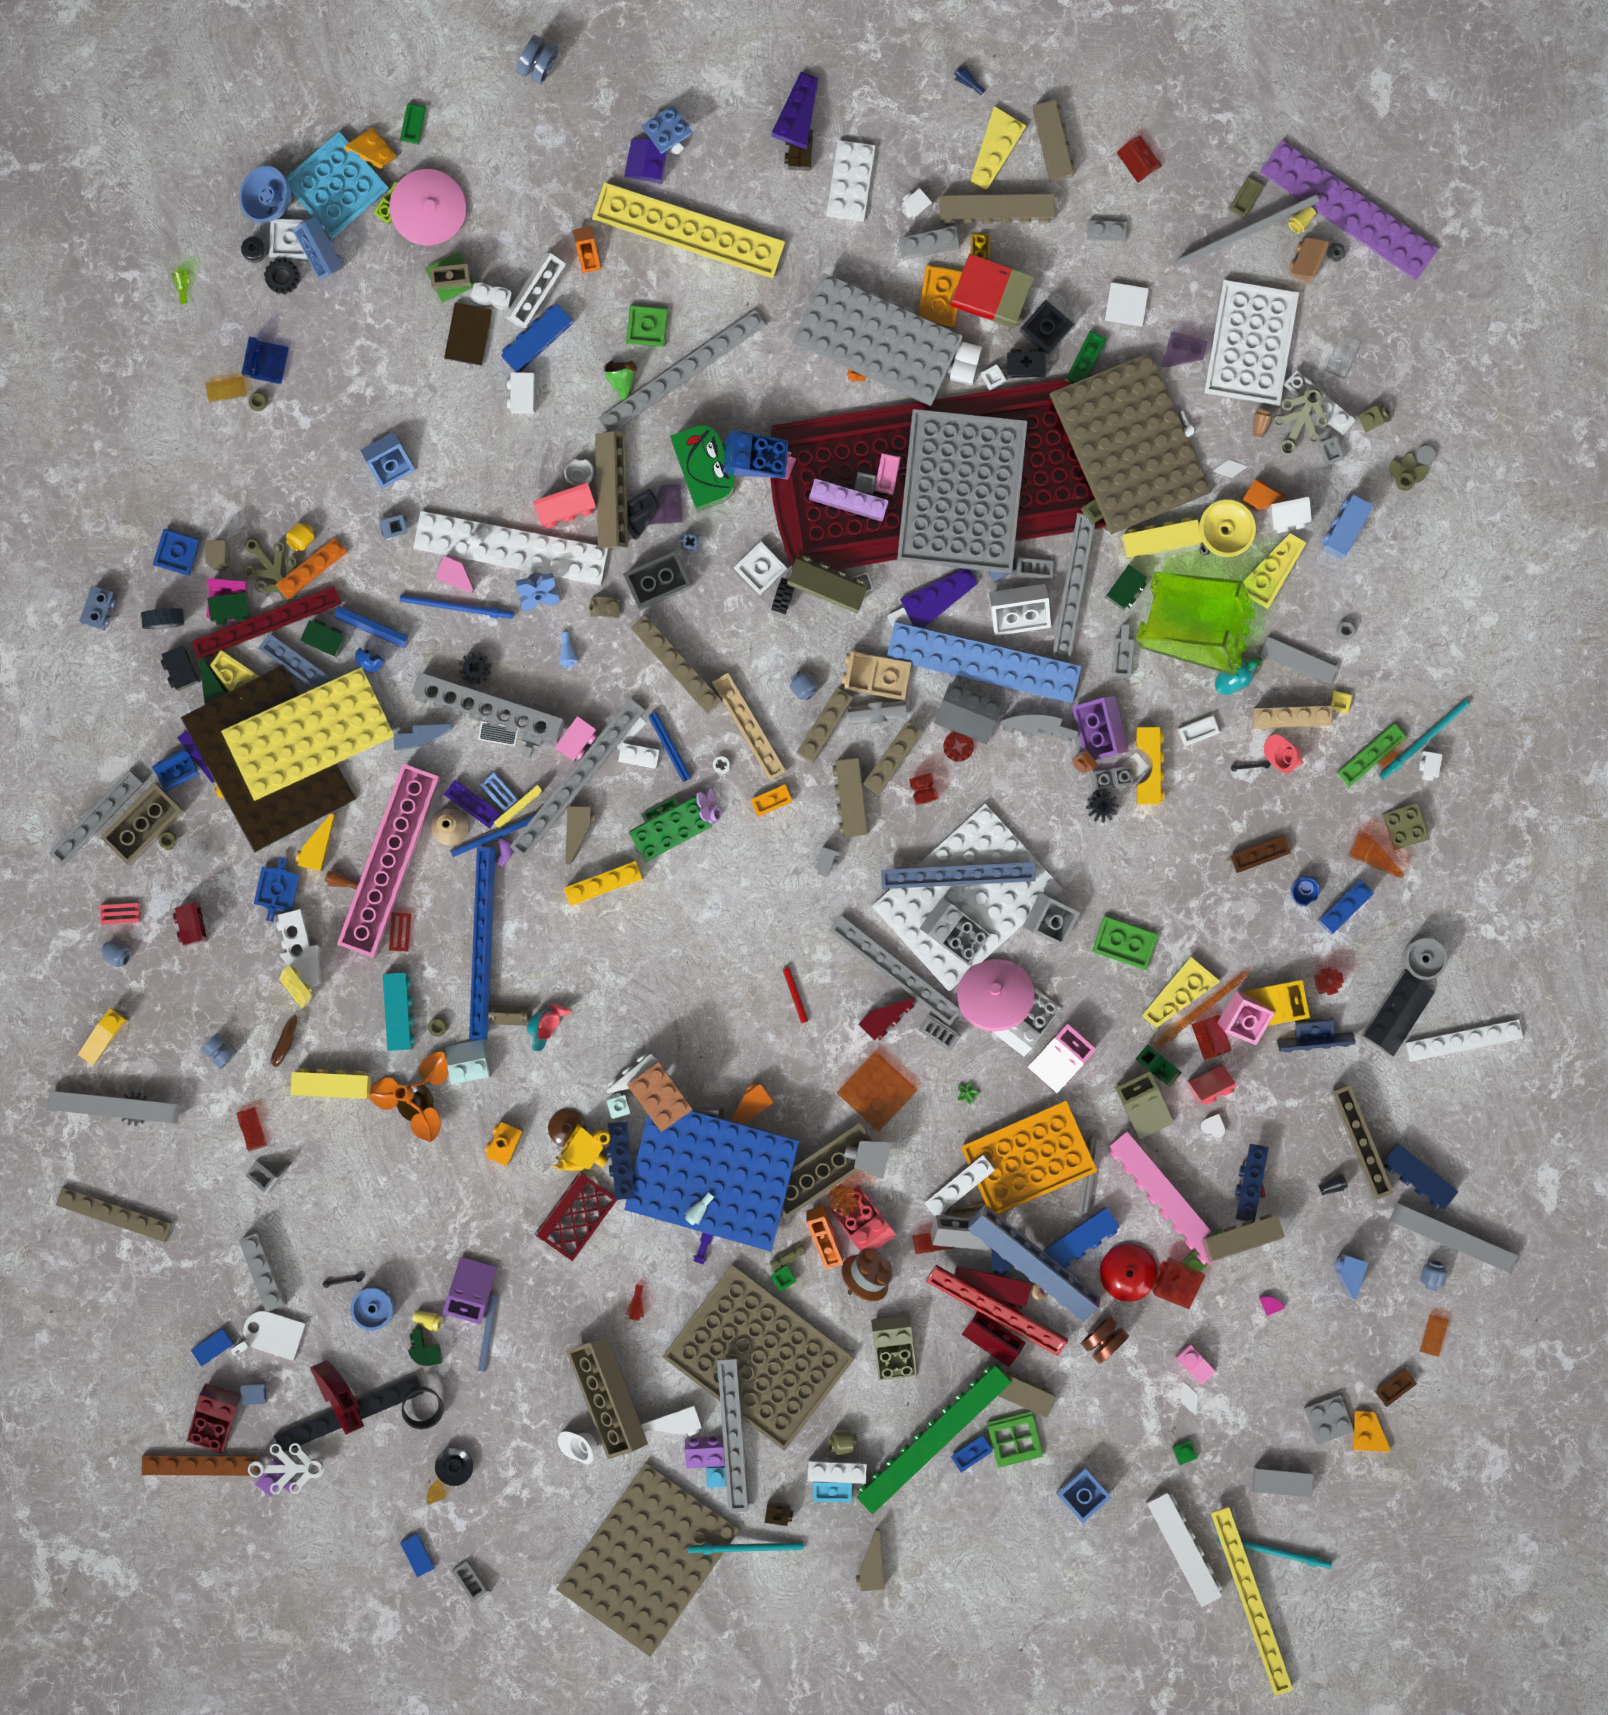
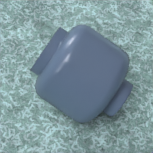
M799 671L791 677L792 682L789 687L798 699H805L807 701L818 692L816 690L818 683L810 673L804 672L801 674Z
M117 939L106 942L101 950L103 960L115 967L125 966L131 958L130 947Z
M1429 1261V1263L1423 1266L1420 1281L1426 1285V1289L1436 1291L1437 1288L1444 1287L1448 1270L1439 1261Z

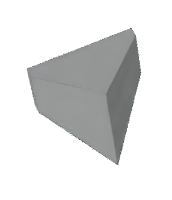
M256 1160L245 1176L261 1191L269 1194L292 1162H259Z

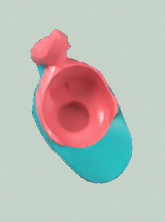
M552 1003L544 1011L538 1012L531 1017L526 1029L527 1033L533 1037L532 1050L541 1051L544 1049L547 1039H550L551 1033L559 1024L560 1016L569 1015L572 1009H566L561 1005Z

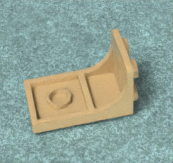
M852 649L850 654H846L845 666L848 667L847 673L843 672L841 685L845 686L844 690L905 701L911 662L866 655Z

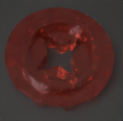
M952 732L944 740V753L955 762L965 761L973 753V740L959 733ZM955 739H957V741H959L960 744H967L961 748V755L957 749L951 750V748H953L956 745Z

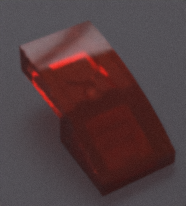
M253 1107L237 1112L247 1150L250 1152L266 1147L267 1143L256 1108Z
M930 1232L912 1235L915 1254L955 1248L933 1245Z

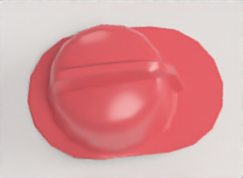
M1271 735L1265 741V757L1280 772L1289 774L1299 765H1303L1304 762L1302 761L1300 748L1291 744L1284 737Z

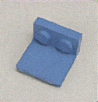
M674 105L641 125L646 137L651 139L660 153H664L693 133Z

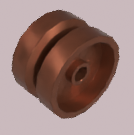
M1111 1315L1097 1324L1080 1343L1087 1352L1096 1348L1092 1357L1098 1364H1101L1110 1357L1129 1337V1334L1123 1328L1113 1332L1117 1327V1322Z

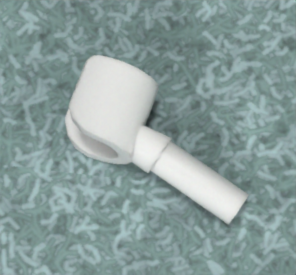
M1181 411L1180 415L1186 426L1183 432L1189 439L1194 435V428L1188 422L1185 412Z

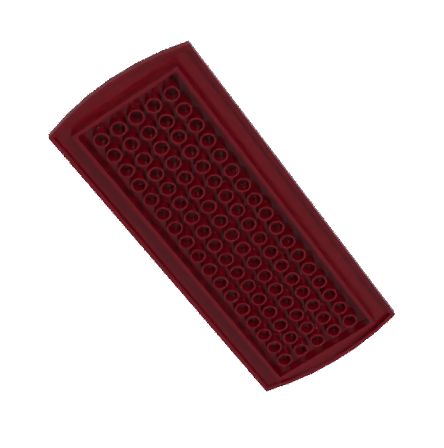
M1062 379L935 399L931 406L922 402L772 425L771 437L788 440V451L792 453V457L796 458L788 480L770 477L777 525L791 566L797 554L800 556L802 554L808 555L812 558V561L817 563L824 562L830 565V568L833 570L897 561L913 409L1027 421L1015 542L1074 533L1077 513L1084 514L1081 510L1082 507L1095 500V497L1049 395L1072 383ZM882 453L901 457L893 495L875 491L872 495L888 500L883 522L809 500L815 479L854 490L858 472L876 475L877 479ZM1104 518L1095 523L1094 529L1105 528L1106 522Z

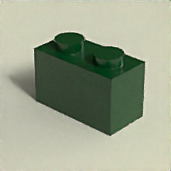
M1128 564L1105 598L1123 611L1126 607L1130 609L1136 601L1133 598L1137 591L1141 593L1146 587L1147 583L1144 581L1147 577Z
M245 592L207 598L210 621L216 622V625L227 624V620L234 619L235 622L246 621L247 617H251L248 594Z
M315 619L314 622L309 620L300 641L337 658L346 639L342 635L343 631L336 627H332V629L324 627L326 623Z

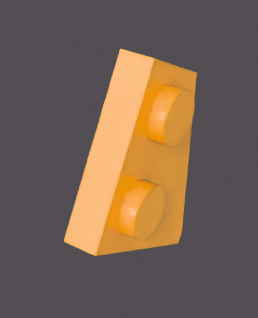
M373 127L344 147L347 152L351 150L360 155L359 158L371 162L380 169L393 162L397 157Z
M1354 1410L1352 1449L1390 1452L1389 1444L1375 1412Z

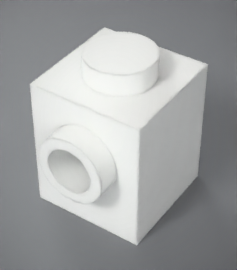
M920 188L913 194L912 192L908 193L902 199L904 201L902 203V212L908 219L912 218L914 221L932 206V202Z

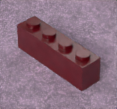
M959 1266L955 1267L954 1275L998 1300L1009 1302L1011 1307L1022 1309V1305L1027 1306L1032 1283Z

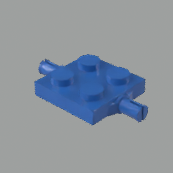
M279 857L278 868H261L254 904L268 909L266 921L274 922L276 911L284 910L291 912L293 910L300 875L285 870L288 858L283 859V857Z

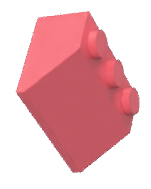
M588 483L533 501L542 527L547 529L558 526L557 523L565 521V523L574 521L576 519L575 516L581 514L583 517L589 516L594 513L593 510L597 509Z

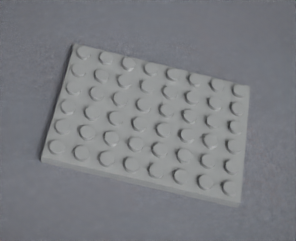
M913 409L897 562L1012 574L1027 421Z

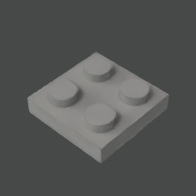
M1341 1395L1304 1407L1318 1445L1354 1432Z

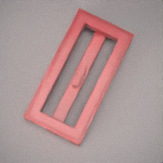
M139 903L100 905L101 924L140 922ZM135 907V911L105 912V909ZM105 916H136L134 919L106 920Z

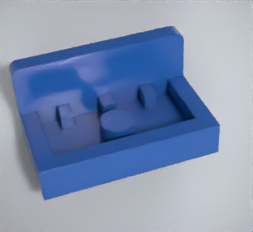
M186 749L177 751L174 755L160 760L152 766L165 792L200 775L191 755Z

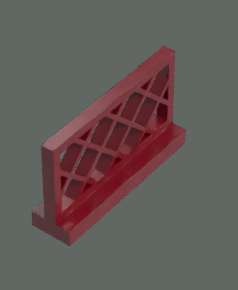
M579 1171L534 1234L573 1262L617 1200L615 1196ZM587 1183L594 1186V1195L584 1196L583 1188ZM606 1195L612 1199L608 1206L599 1207L598 1197ZM596 1197L597 1208L586 1209L585 1199ZM576 1200H582L584 1210L573 1212L572 1203ZM598 1211L599 1218L597 1221L588 1223L587 1212ZM584 1213L586 1223L575 1225L573 1215ZM571 1215L572 1226L561 1227L560 1220L562 1217ZM586 1226V1236L577 1238L575 1228ZM573 1228L574 1239L563 1241L562 1230ZM560 1231L561 1241L552 1242L547 1239L551 1232ZM575 1242L576 1250L572 1255L565 1251V1243Z

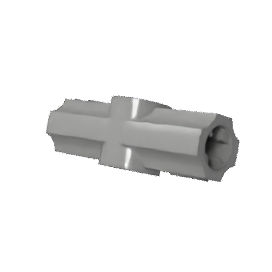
M905 701L891 703L876 702L866 706L848 708L850 724L880 723L890 719L907 717Z

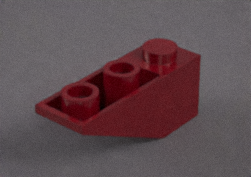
M912 998L873 1010L858 1025L874 1041L876 1039L880 1041L888 1033L886 1029L890 1025L894 1027L901 1020L899 1016L904 1011L908 1013L915 1006L913 1004L915 999Z

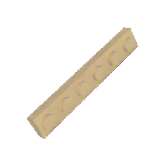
M729 673L713 681L714 688L768 780L772 781L786 773Z

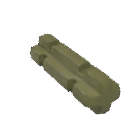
M799 1244L794 1247V1250L790 1249L778 1256V1259L771 1260L770 1265L773 1270L777 1271L782 1268V1265L785 1266L796 1260L797 1256L801 1257L806 1254L803 1245Z

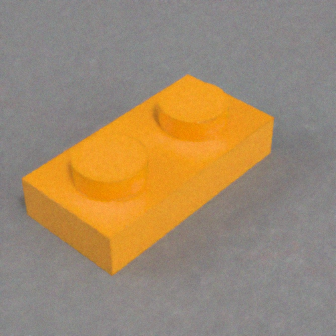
M785 784L750 799L757 817L793 802Z

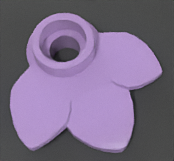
M708 788L706 795L698 792L697 804L700 807L699 814L702 820L716 823L721 818V811L716 805V797L712 788Z

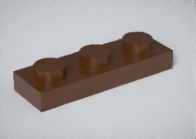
M1281 836L1230 855L1237 874L1291 854L1285 836Z

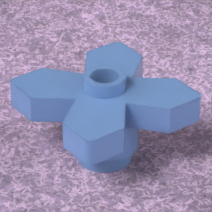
M533 573L528 576V579L515 581L518 594L523 595L520 598L523 611L534 609L539 602L548 606L560 603L557 590L552 589L556 586L553 573L543 575Z

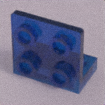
M249 336L241 374L246 378L282 384L289 348L287 346L262 342L255 337Z

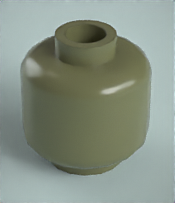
M849 1429L833 1431L831 1436L828 1437L829 1450L837 1456L852 1453L858 1444L856 1434H852Z

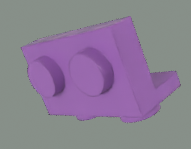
M723 1436L685 1438L686 1469L725 1466Z

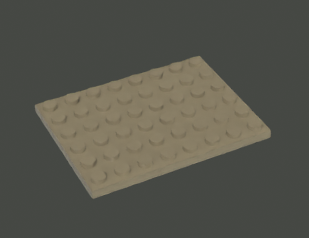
M1151 353L1137 357L1049 394L1111 535L1211 493L1188 437L1183 432L1184 428Z
M733 1264L662 1356V1358L719 1401L717 1360L737 1358L742 1419L784 1451L855 1359Z
M645 1462L556 1590L651 1657L724 1553L712 1552V1554L708 1555L688 1553V1545H703V1543H711L712 1545L730 1544L740 1529Z

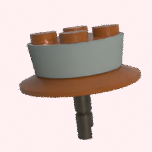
M864 1250L858 1255H851L844 1260L841 1267L843 1280L849 1288V1295L854 1293L867 1301H879L886 1296L889 1288L888 1284L893 1277L891 1263L877 1252Z

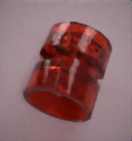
M932 773L908 779L911 790L915 792L913 794L915 805L939 799L936 788H933L935 782Z

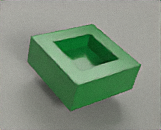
M787 1265L770 1275L780 1292L797 1282Z
M1190 1440L1172 1447L1179 1466L1197 1459Z

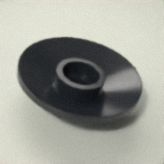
M447 1448L438 1455L435 1461L436 1475L446 1485H462L469 1480L473 1473V1460L468 1452L461 1448ZM454 1462L458 1464V1469L456 1470L451 1467V1464Z

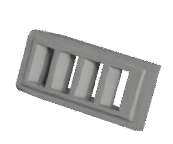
M1016 557L1013 559V568L1015 569L1013 577L1052 580L1054 560ZM1021 563H1023V572H1021ZM1028 563H1031L1030 573H1028ZM1036 564H1039L1038 574H1036ZM1044 564H1047L1046 574H1043Z
M931 1015L927 1016L919 1028L920 1032L948 1051L953 1049L961 1037L960 1034ZM933 1021V1026L931 1027L929 1032H927L925 1029L927 1028L929 1023ZM937 1025H939L941 1028L939 1029L937 1034L933 1036V1031L935 1030ZM945 1029L947 1033L942 1040H939V1036ZM949 1035H954L949 1044H945Z
M469 1560L464 1561L452 1570L472 1603H478L491 1593ZM468 1568L469 1571L461 1576L460 1573ZM470 1575H473V1578H471L469 1581H464ZM477 1581L478 1584L470 1589L469 1586ZM480 1588L482 1589L480 1593L474 1595V1592Z

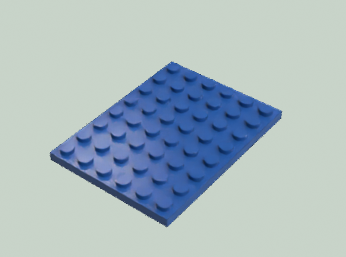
M695 1110L690 1111L667 1129L660 1132L650 1116L647 1115L633 1172L635 1198L626 1200L624 1210L771 1252L800 1140ZM708 1192L711 1193L714 1198L707 1205L699 1225L696 1223L694 1225L690 1224L685 1219L686 1215L684 1212L701 1201Z

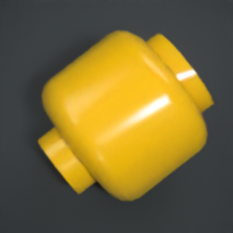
M296 523L286 533V543L295 551H304L315 539L313 528L308 523Z

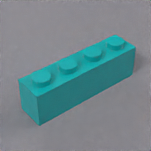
M407 973L382 974L387 1051L411 1050L412 1045H415V1035L411 1034V1026H414V1017L410 1015L409 1008L413 1007L412 995L409 996L408 988H411V976H407Z

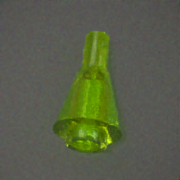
M186 269L174 270L175 273L171 274L177 292H179L180 304H187L186 291L188 289L190 272H186Z

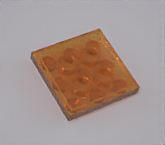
M875 1051L840 1088L837 1094L879 1132L918 1090Z

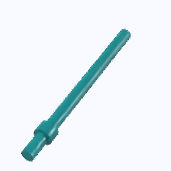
M1464 699L1399 758H1394L1389 763V766L1379 774L1380 778L1385 780L1394 771L1397 772L1401 769L1404 762L1465 710L1469 703Z
M1241 1539L1243 1548L1307 1563V1566L1311 1567L1319 1566L1331 1569L1332 1566L1331 1561L1319 1559L1315 1555L1309 1554L1307 1556Z
M803 1542L716 1545L703 1543V1545H688V1553H703V1555L712 1554V1552L804 1549Z

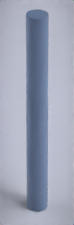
M490 1294L478 1371L486 1372L498 1295Z

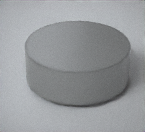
M1422 446L1416 452V460L1421 465H1429L1435 460V450L1430 446Z

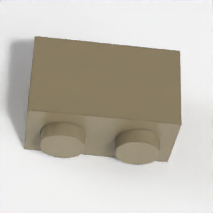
M468 264L430 268L433 291L471 287Z
M206 540L205 563L210 568H213L214 571H224L225 568H230V544L225 540Z

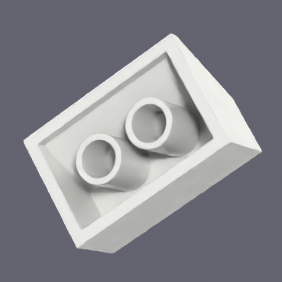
M1045 584L989 592L994 636L1051 628L1049 598Z

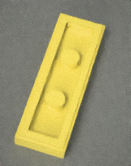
M538 785L500 816L494 824L501 829L543 793Z

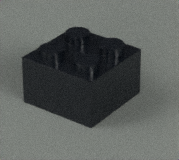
M1045 299L1023 324L1019 332L1049 356L1069 334L1075 324Z

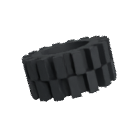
M276 258L274 262H269L270 265L266 266V272H264V279L268 287L277 294L293 292L292 290L296 289L297 283L299 284L300 274L296 265L291 260H286L285 258ZM280 269H285L289 272V279L285 283H278L275 280V273Z
M781 577L771 610L786 615L795 587L788 585V579Z

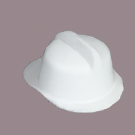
M564 1431L558 1436V1445L561 1451L571 1459L585 1464H590L593 1461V1456L601 1446L587 1432L575 1434Z

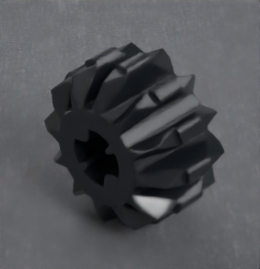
M470 652L471 659L464 656L463 658L467 662L459 663L460 666L465 667L460 669L459 673H466L462 677L463 680L470 677L469 684H472L474 679H476L477 684H480V677L484 681L487 680L484 673L491 674V671L485 669L491 667V663L484 664L488 658L485 656L481 659L482 654L478 652L476 658L474 653ZM473 664L476 666L478 664L480 665V667H478L479 671L477 673L476 671H470L472 670L471 666Z
M1100 790V797L1094 792L1092 795L1095 800L1088 798L1087 801L1093 805L1086 806V809H1093L1088 815L1090 817L1095 813V822L1100 816L1101 822L1105 823V816L1109 821L1112 820V816L1109 813L1117 815L1118 812L1112 808H1118L1119 804H1112L1117 798L1109 799L1111 792H1107L1104 797L1103 790ZM1101 801L1105 802L1104 805L1107 804L1104 812H1101V808L1098 809L1097 805L1101 804Z

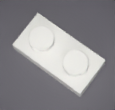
M622 743L618 762L656 769L660 750Z

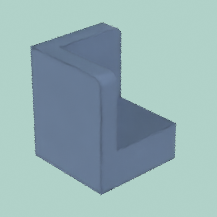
M266 1383L242 1385L240 1387L241 1405L265 1404L267 1402Z

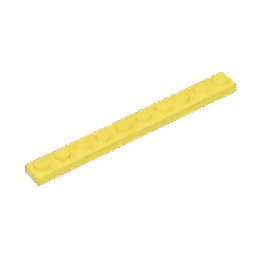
M1227 1506L1213 1511L1211 1515L1273 1693L1277 1696L1291 1691L1293 1688L1230 1508Z

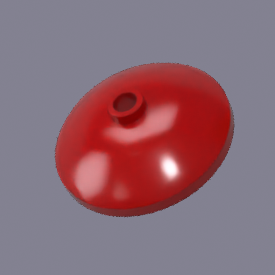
M1122 1244L1116 1246L1105 1255L1101 1262V1283L1108 1294L1120 1301L1133 1302L1144 1298L1152 1291L1157 1281L1158 1271L1154 1258L1146 1249L1138 1245ZM1128 1270L1133 1271V1275L1131 1277L1126 1276V1272Z

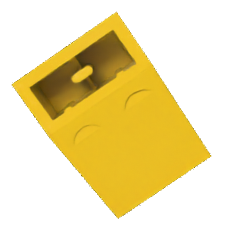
M1302 980L1243 991L1244 994L1253 997L1275 1012L1268 1026L1310 1018Z

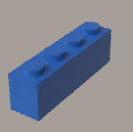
M558 304L549 306L544 311L545 315L541 319L536 318L530 324L531 328L528 331H522L516 337L517 341L512 345L509 343L502 349V359L515 373H520L574 324L573 320Z
M1105 1207L1046 1247L1043 1251L1066 1269L1070 1266L1069 1261L1074 1258L1076 1260L1086 1255L1085 1250L1090 1247L1092 1249L1102 1244L1101 1239L1106 1236L1108 1238L1118 1233L1117 1228L1120 1226Z

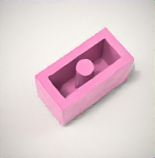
M577 716L555 748L574 762L576 759L580 760L586 753L584 748L587 744L591 745L597 738L595 734L597 730Z

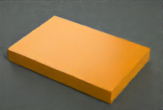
M926 265L918 316L940 326L954 328L957 309L950 307L949 303L953 291L958 285L962 271Z

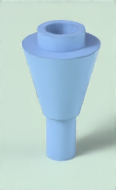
M562 632L559 665H563V668H571L578 661L570 644L569 632Z

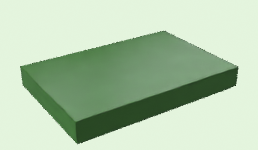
M1104 915L1092 952L1147 970L1159 934Z

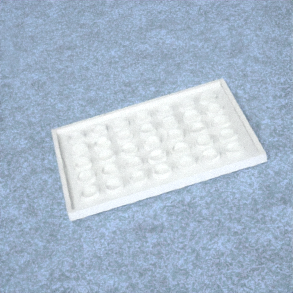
M984 804L915 868L1035 862V882L890 889L872 908L940 983L950 991L960 982L967 970L984 961L1025 923L1039 893L1053 898L1063 888L994 812ZM941 898L953 904L991 934L969 965L919 929Z

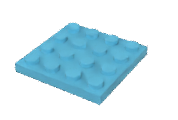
M337 132L286 177L291 187V193L313 218L317 217L318 220H321L325 228L324 231L331 239L337 236L390 190L367 162L359 158L360 155L351 150L347 152L344 149L345 145L349 142L340 132Z

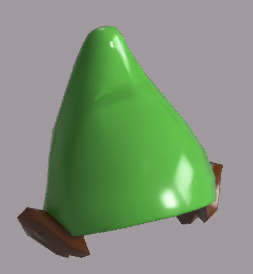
M611 360L604 366L605 377L617 391L621 400H625L628 397L634 382L637 366L632 360L630 362L614 363Z

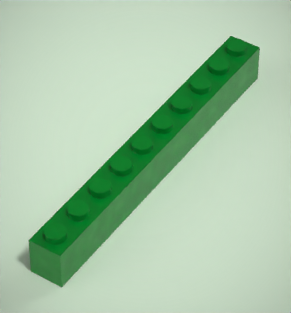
M997 1363L994 1366L988 1365L982 1371L984 1375L980 1379L976 1377L968 1385L970 1388L966 1392L962 1390L954 1398L956 1400L951 1406L947 1404L940 1411L942 1415L938 1419L935 1417L931 1419L927 1424L928 1428L924 1432L920 1430L913 1437L914 1442L910 1445L905 1444L899 1450L901 1454L896 1459L894 1457L890 1458L885 1464L887 1467L882 1472L878 1470L871 1477L873 1480L868 1485L863 1484L857 1490L859 1492L857 1499L872 1515L1012 1383L1011 1377Z

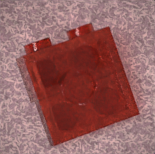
M1168 1257L1166 1261L1163 1260L1160 1264L1159 1271L1161 1273L1159 1277H1155L1152 1281V1292L1159 1298L1190 1309L1205 1274L1186 1266L1185 1263Z

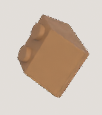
M1305 238L1303 242L1299 241L1295 251L1298 253L1296 260L1292 259L1288 270H1291L1290 276L1311 284L1317 274L1329 242L1312 238Z

